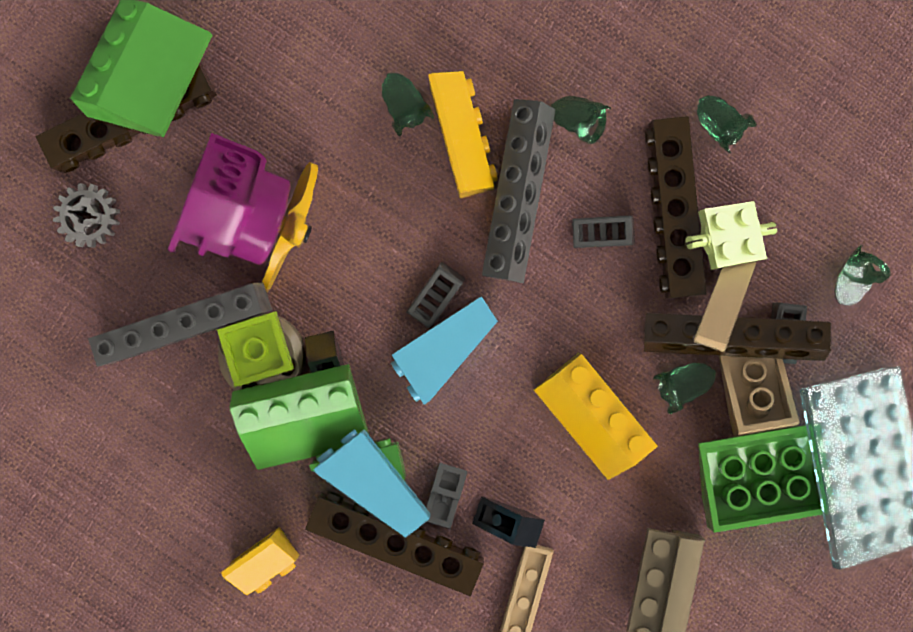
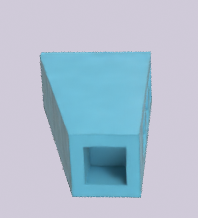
M481 296L392 354L394 361L391 362V365L399 377L406 376L411 384L407 389L416 402L421 399L425 405L434 397L498 321Z
M354 429L340 440L343 446L334 452L330 448L317 458L320 464L315 467L314 471L319 476L404 537H407L430 519V512L365 429L360 433H357Z

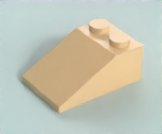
M719 356L728 414L734 437L798 426L799 418L783 359Z

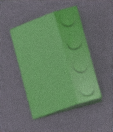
M120 0L70 99L87 117L164 138L213 35L211 32L149 3L138 0Z
M349 364L232 392L230 411L238 435L257 470L323 454L330 448L335 452L343 446L340 440L354 429L357 433L365 429L369 434Z
M818 423L698 443L701 490L706 524L714 533L833 513Z

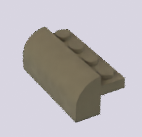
M647 528L626 632H686L705 541L701 535L673 529L671 533Z

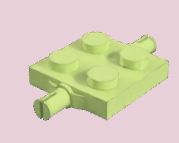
M754 201L698 211L701 222V235L688 236L686 243H693L686 246L688 249L703 247L708 255L711 270L767 259L763 236L775 235L777 228L770 229L776 227L774 222L760 225Z

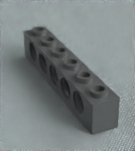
M514 99L482 276L524 284L556 109L541 101Z
M252 283L88 338L96 365L99 367L126 360L251 317L271 312L272 307L264 283Z

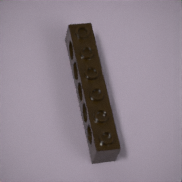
M201 62L188 86L187 95L182 98L172 121L184 117L185 111L193 107L199 109L209 105L212 102L211 98L217 96ZM82 113L35 137L50 168L68 173L79 168L80 162L88 158L90 160L98 159L106 154L105 150L115 145L116 147L125 146L133 141V136L139 133H148L90 118ZM106 124L108 128L107 134L102 138H98V128ZM79 137L81 145L76 151H72L71 142L74 138Z
M689 116L655 119L649 123V128H645L646 146H651L652 155L651 158H648L649 175H654L655 187H651L650 194L652 205L657 206V216L653 218L655 234L660 236V246L656 247L658 264L662 263L663 275L659 276L660 291L665 293L666 298L706 295L702 247L688 249L686 246L693 243H686L688 236L700 235ZM663 143H670L674 146V157H667L662 153L661 147ZM666 172L676 174L678 178L676 187H670L666 184L664 180ZM670 201H675L680 205L681 212L678 217L669 214L667 206ZM673 230H678L683 234L684 241L681 246H675L671 242L670 235ZM677 259L683 260L687 267L685 274L682 276L677 275L673 270V264Z
M646 313L643 352L825 361L831 352V322L737 317L726 349L721 351L694 342L703 319L702 315Z
M327 491V494L321 492L318 496L305 530L471 597L484 565V558L480 556L478 550L468 546H464L463 549L452 545V540L441 535H437L436 538L426 535V530L418 527L407 537H404L357 502L354 505L343 501L344 497L332 491ZM338 512L345 513L349 517V524L345 526L338 525L334 520V515ZM366 523L373 524L377 529V534L372 537L365 536L362 533L361 526ZM400 535L404 539V545L399 548L391 546L388 541L390 536ZM419 546H427L431 549L432 554L430 557L423 559L417 556L415 550ZM447 557H454L459 561V565L457 568L450 570L444 567L443 561Z

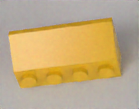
M464 71L428 74L429 85L459 198L494 190L493 182L498 181L494 164L488 165L486 154L490 153L487 136L480 135L478 125L483 124L479 107L473 108L471 97L475 96V91L471 78L465 79Z
M577 353L533 389L607 480L635 466L658 447L581 353Z

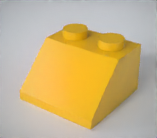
M278 527L233 559L224 568L221 575L245 595H249L254 590L259 594L272 584L270 579L279 573L283 577L296 567L294 562L299 557V554L281 528Z

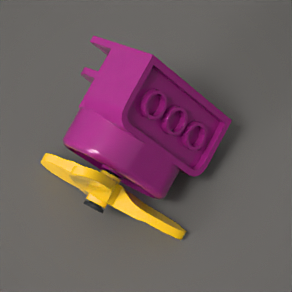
M211 133L168 250L174 252L178 240L199 247L197 254L202 256L208 250L224 257H228L231 254L255 264H263L279 233L269 266L262 280L268 293L291 248L300 246L302 240L303 243H306L310 236L312 226L305 224V220L312 201L318 165L309 162L305 166L287 207L291 187L288 179L264 170L266 158L260 152Z

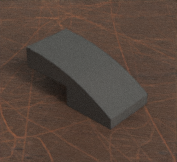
M439 463L426 509L430 512V519L426 521L427 523L451 529L468 471Z

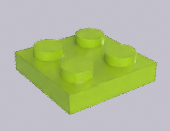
M277 312L217 329L234 387L294 369Z

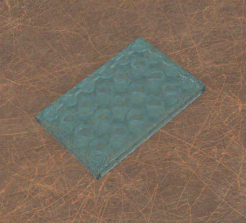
M900 366L888 367L799 389L833 568L842 570L912 547L913 432Z

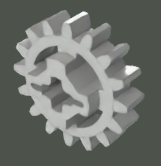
M80 183L77 187L78 191L68 187L67 192L69 196L59 195L58 198L62 205L54 206L53 208L55 211L60 212L58 217L53 218V222L61 223L62 225L58 228L57 232L60 234L67 233L65 241L70 243L75 241L78 247H84L86 243L88 247L94 248L96 247V240L101 244L107 243L105 235H115V232L111 229L112 225H120V222L114 219V215L119 214L120 210L112 208L116 199L112 197L106 198L109 191L103 188L98 191V186L90 184L87 189L85 184ZM78 199H80L79 203L72 206ZM100 203L102 204V206H103V208H104L105 215L102 213V211H101L100 208H99V204H100ZM77 213H91V215L97 218L85 219L83 216L77 215ZM69 217L71 218L72 222L74 223V228H73V227L71 226V224H70ZM99 225H102L101 228H100L98 231H96L95 233H93V230H94L96 227H98Z

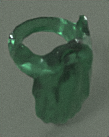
M398 73L387 74L382 83V97L388 107L389 114L394 119L391 124L398 136L402 135L404 127L414 128L422 124L426 116L434 118L431 107L423 100L421 93L409 79Z
M708 95L699 99V104L697 105L699 122L708 134L730 154L729 145H735L743 137V133L748 127L757 126L751 114H739L736 108L730 106L722 98Z
M565 96L551 104V107L556 109L555 123L564 127L569 132L576 133L579 139L587 144H594L601 137L606 125V109L611 110V107L603 103L576 96ZM598 119L596 131L590 136L589 130L596 124Z
M863 245L858 246L850 255L836 280L835 298L840 305L852 306L859 303L863 296L870 291L873 283H883L891 276V271L884 261L870 253L861 252ZM873 264H875L881 271H876L873 267Z
M691 363L686 366L676 367L671 371H663L654 376L653 379L660 381L658 391L661 398L670 405L667 413L672 414L681 411L683 404L692 402L698 396L705 394L714 384L716 371L703 363Z

